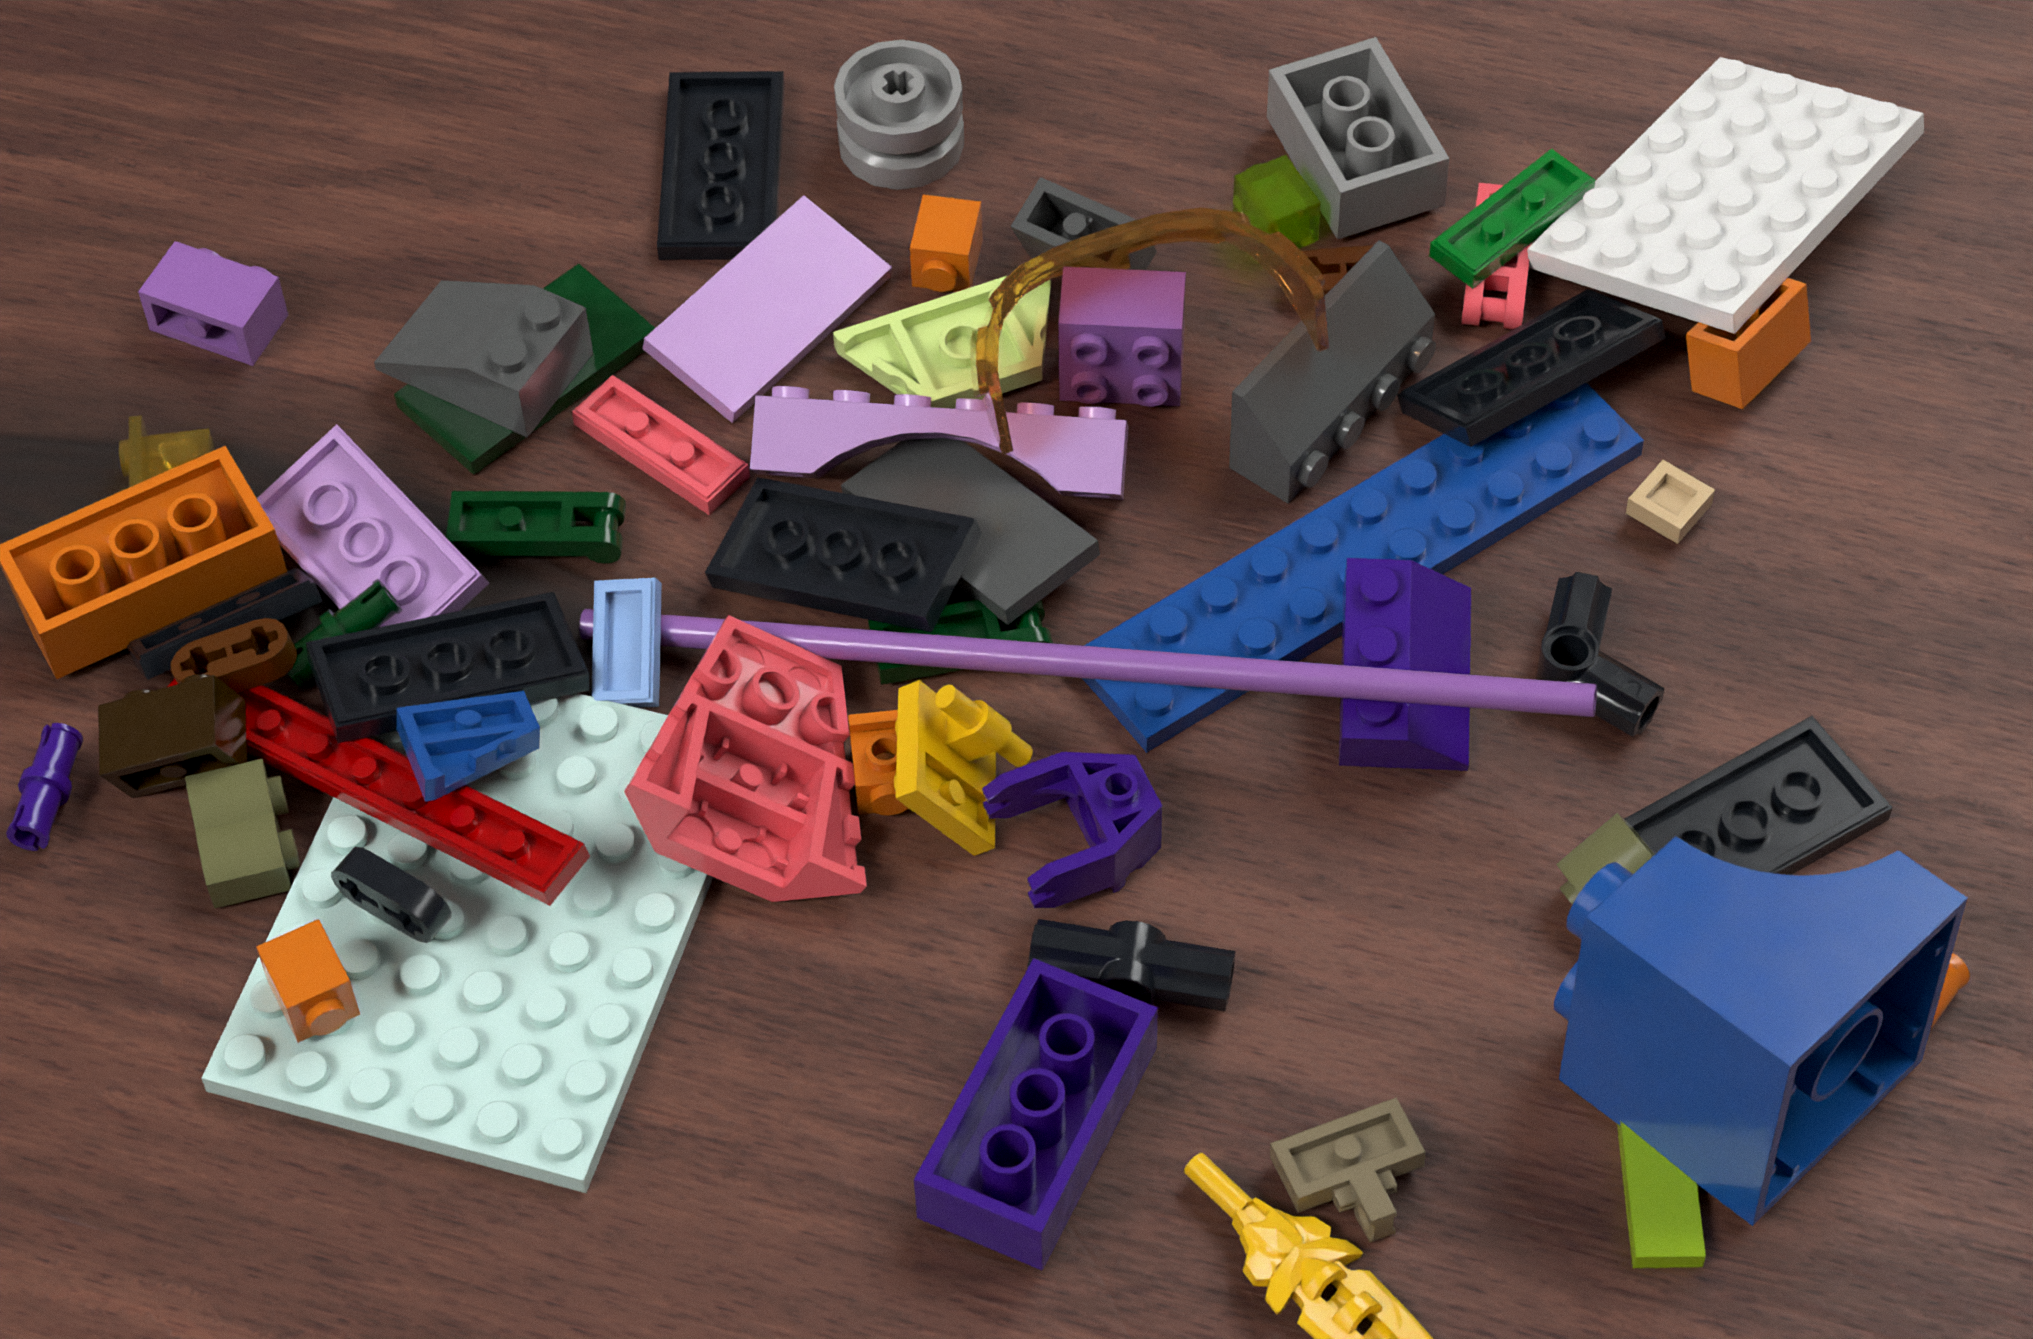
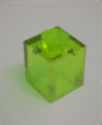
M1287 155L1264 164H1255L1244 172L1234 175L1233 216L1266 262L1318 241L1321 202Z

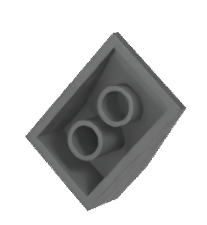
M441 280L375 360V368L377 371L528 438L593 355L586 307L535 285Z

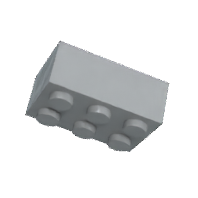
M1376 37L1269 70L1267 119L1337 239L1445 206L1449 157Z

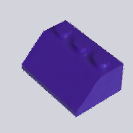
M1347 558L1343 587L1341 665L1470 675V587L1412 560ZM1340 698L1339 766L1468 771L1470 708Z

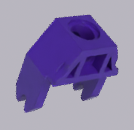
M1060 752L1002 773L982 788L986 801L983 802V807L989 819L1012 818L1065 798L1090 847L1047 863L1027 878L1031 891L1028 892V897L1034 908H1055L1111 887L1113 893L1118 892L1125 886L1126 878L1136 869L1142 868L1161 849L1162 804L1136 755Z

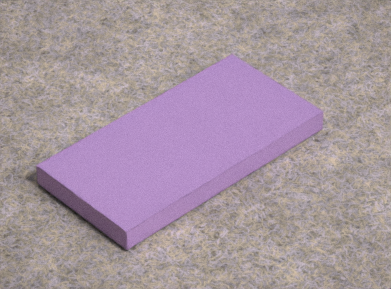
M803 195L644 338L643 350L733 423L755 403V395L763 396L890 278L892 266Z
M337 424L257 497V500L275 528L279 544L339 609L370 587L376 579H379L386 586L403 611L395 614L380 627L460 611L489 584L482 574Z

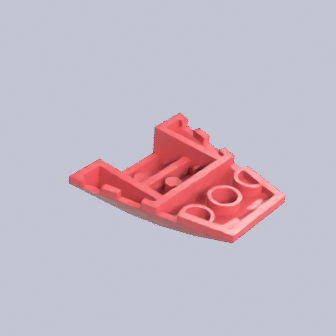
M728 615L625 788L624 793L656 853L768 901L780 902L858 894L867 887L865 867L857 865L855 846L861 841L859 816H854L851 812L849 790L855 785L853 763L845 759L844 742L850 734L842 666Z

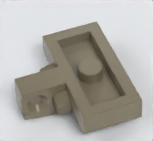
M1397 1097L1270 1143V1159L1297 1212L1305 1211L1332 1200L1339 1213L1353 1208L1355 1217L1370 1243L1396 1233L1393 1225L1397 1212L1388 1196L1397 1192V1183L1394 1177L1425 1166L1426 1152Z

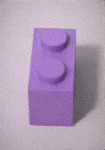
M176 241L138 291L151 331L251 366L255 364L288 316L278 276L271 274L262 267H249L223 258L212 250L206 248L196 249Z

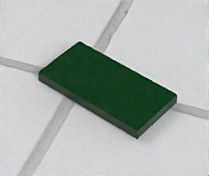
M579 263L543 289L586 307L593 355L532 433L645 352L643 350L644 338L655 329L652 324ZM409 384L394 393L397 407L473 475L526 438L521 434Z

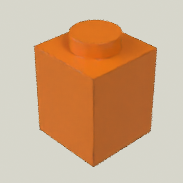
M923 194L910 245L912 287L927 288L937 292H958L972 287L983 241L981 201Z
M319 919L256 946L267 981L298 1043L314 1035L330 1034L342 1027L346 1021L360 1015L350 979Z

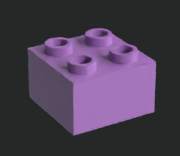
M1063 267L1058 322L1059 400L1079 401L1086 404L1104 402L1140 404L1147 407L1159 405L1180 406L1184 355L1186 272Z

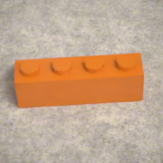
M226 446L0 544V566L32 635L56 679L126 649L129 642L287 572L275 528Z

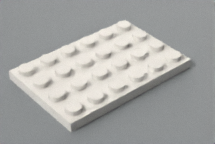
M1720 57L1596 180L1594 189L1586 192L1582 200L1563 213L1527 249L1528 259L1530 260L1529 268L1735 334L1924 133L1923 113L1899 107L1890 102H1881L1845 92L1839 88L1827 87L1798 79L1789 74L1777 73L1744 64L1738 60Z

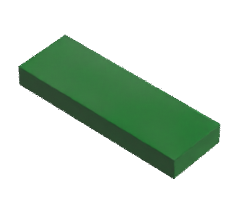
M1551 148L1430 242L1429 257L1474 289L1540 237L1563 213L1582 200L1586 192L1595 188L1596 180Z

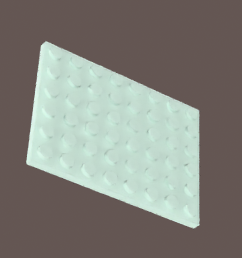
M579 693L531 702L529 704L540 726V748L467 784V786L585 844L590 858L551 906L333 797L266 942L319 919L350 979L360 1015L346 1021L342 1027L330 1034L314 1035L298 1043L267 981L260 957H258L201 1078L206 1092L587 1193L713 879L710 875L656 853L624 793L625 788L668 715L612 701H596L594 697ZM398 731L369 737L407 756ZM362 847L424 882L445 900L452 912L451 918L430 942H419L358 907L339 891L331 878V872L352 848Z

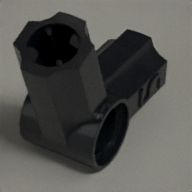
M1575 572L1572 576L1566 578H1559L1546 633L1541 641L1536 680L1597 684L1595 715L1632 737L1636 734L1640 735L1652 721L1658 706L1663 700L1665 688L1599 651L1611 601L1612 588L1604 585L1598 576Z

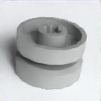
M903 39L877 42L855 52L840 67L834 84L835 105L838 117V142L841 159L853 175L873 186L900 190L923 187L944 177L958 163L965 144L962 117V84L958 68L945 53L926 43Z

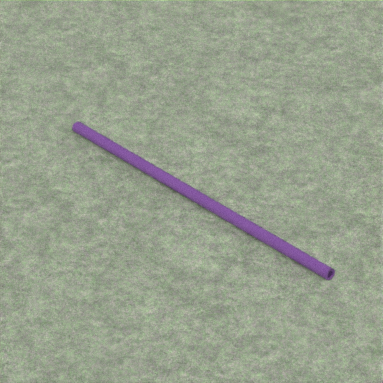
M584 609L581 614L579 629L582 640L593 641L594 609ZM661 614L660 646L707 649L725 619ZM741 620L826 659L1594 717L1596 711L1597 684Z

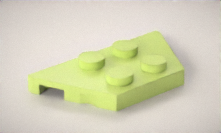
M1048 263L835 331L833 332L834 347L840 356L895 394L931 397V407L955 409L956 399L959 398L984 400L1042 381L1051 293V268Z

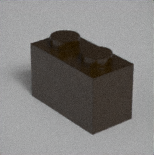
M199 674L188 676L177 685L154 691L145 689L134 690L127 693L123 699L98 705L99 776L131 798L186 785V776L247 762L245 699L214 675Z

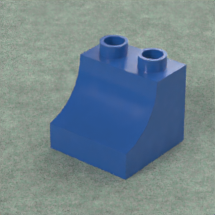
M1675 836L1634 874L1617 862L1610 863L1601 868L1586 883L1575 899L1567 917L1566 927L1568 931L1581 939L1578 961L1561 983L1553 1005L1555 1012L1568 1021L1559 1080L1619 1126L1623 1122L1700 1187L1753 1226L1922 1061L1967 897L1899 850L1868 865L1843 872L1805 876L1781 875L1733 865L1712 857Z

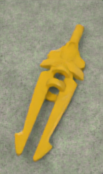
M1204 1153L1197 1154L1188 1162L1184 1173L1233 1219L1232 1225L1239 1234L1246 1253L1243 1272L1253 1286L1267 1287L1265 1300L1276 1314H1280L1292 1299L1301 1309L1297 1324L1314 1339H1433L1415 1317L1370 1271L1350 1270L1344 1266L1359 1259L1363 1252L1347 1240L1330 1237V1226L1315 1216L1294 1217L1269 1206L1258 1198L1251 1199ZM1331 1283L1337 1288V1291L1326 1302L1321 1297V1294L1325 1287ZM1367 1317L1373 1324L1366 1333L1361 1335L1356 1329L1362 1319Z

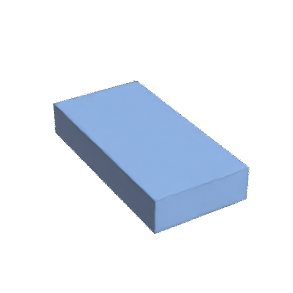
M639 578L594 581L592 697H594V700L612 701L636 708L659 707L662 583L658 579Z

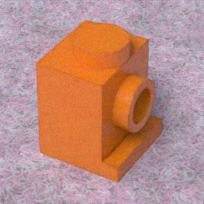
M898 710L848 715L858 815L877 813L890 816L910 810L896 799L894 788L897 759L895 722L898 718Z

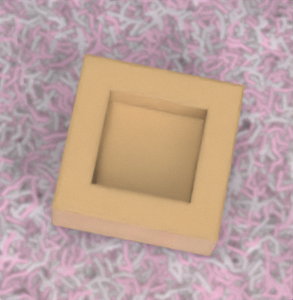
M1662 460L1628 498L1626 514L1678 544L1711 507L1715 489L1667 461Z

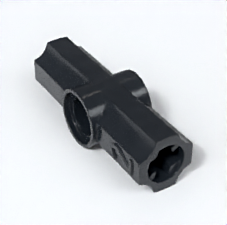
M1038 919L1032 934L1027 969L1034 958L1150 1005L1153 1004L1154 1000L1226 1011L1232 987L1236 951L1166 940L1165 935L1158 928L1140 921H1120L1111 925L1109 930Z

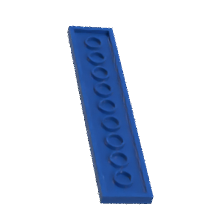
M1587 383L1472 447L1443 434L1084 646L1298 662L1342 636L1343 587L1347 558L1412 560L1443 575L1641 456L1644 439ZM1082 678L1146 753L1248 692L1244 690Z

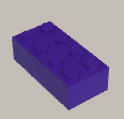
M1033 958L914 1178L917 1218L1043 1271L1157 1049L1158 1007Z

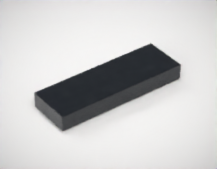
M294 568L129 642L127 648L135 666L149 680L171 670V661L176 652L194 640L253 620L269 618L280 621L322 602L315 582L300 568Z

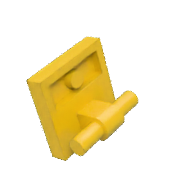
M920 680L898 688V718L895 722L897 759L894 776L896 799L973 856L995 848L996 819H989L983 807V802L986 801L982 788L996 778V752L1015 767H1022L1030 761L1033 749L1011 731V724L1005 717L982 700L972 701L953 685H945L937 693Z

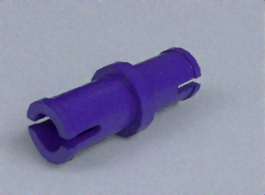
M52 723L51 727L48 724L45 725L41 732V740L32 766L24 769L18 783L21 797L12 823H10L6 832L7 838L17 847L31 851H38L39 846L42 849L46 848L50 840L49 835L58 808L67 803L70 797L72 783L69 780V776L78 750H80L83 743V736L72 726L63 723Z

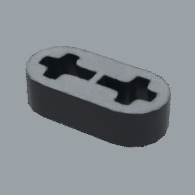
M362 847L352 848L331 872V878L335 886L351 902L419 942H430L451 918L452 912L448 904L434 889Z

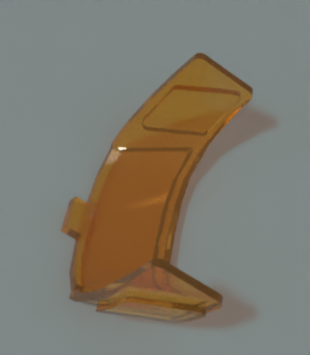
M1203 207L1154 214L1058 245L1023 263L989 293L988 300L991 306L986 312L981 328L972 331L970 341L971 377L974 397H983L988 419L1002 454L1013 452L998 373L999 338L1003 322L1026 293L1054 277L1063 275V267L1131 268L1129 253L1157 244L1185 241L1217 244L1228 241L1252 255L1279 283L1306 326L1318 352L1329 349L1325 296L1321 286L1325 283L1323 275L1311 260L1282 233L1277 231L1268 234L1251 225L1248 216L1240 212Z

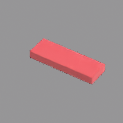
M614 375L609 377L572 411L573 422L576 427L708 515L712 514L750 478L749 465Z

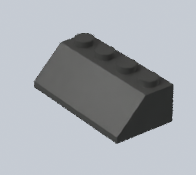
M1379 240L1232 391L1229 468L1288 504L1305 486L1311 488L1321 479L1327 468L1328 461L1341 447L1348 449L1356 442L1369 417L1377 409L1380 411L1387 409L1397 396L1401 383L1412 372L1420 373L1423 371L1435 352L1436 343L1432 340L1435 313L1389 245Z

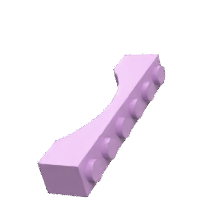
M773 386L772 396L755 395L750 470L758 475L819 479L843 461L878 446L909 439L945 438L979 444L1008 455L1039 474L1062 496L1123 500L1129 426L1126 420H1115V409L1079 407L1078 417L1055 416L1053 405L1017 403V413L992 411V401L968 398L956 399L955 409L931 407V397L910 394L895 395L894 405L870 403V393L850 390L833 391V400L809 399V389L791 386Z

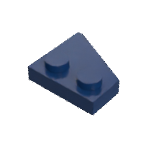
M524 691L396 708L397 731L425 802L436 800L540 748V726Z

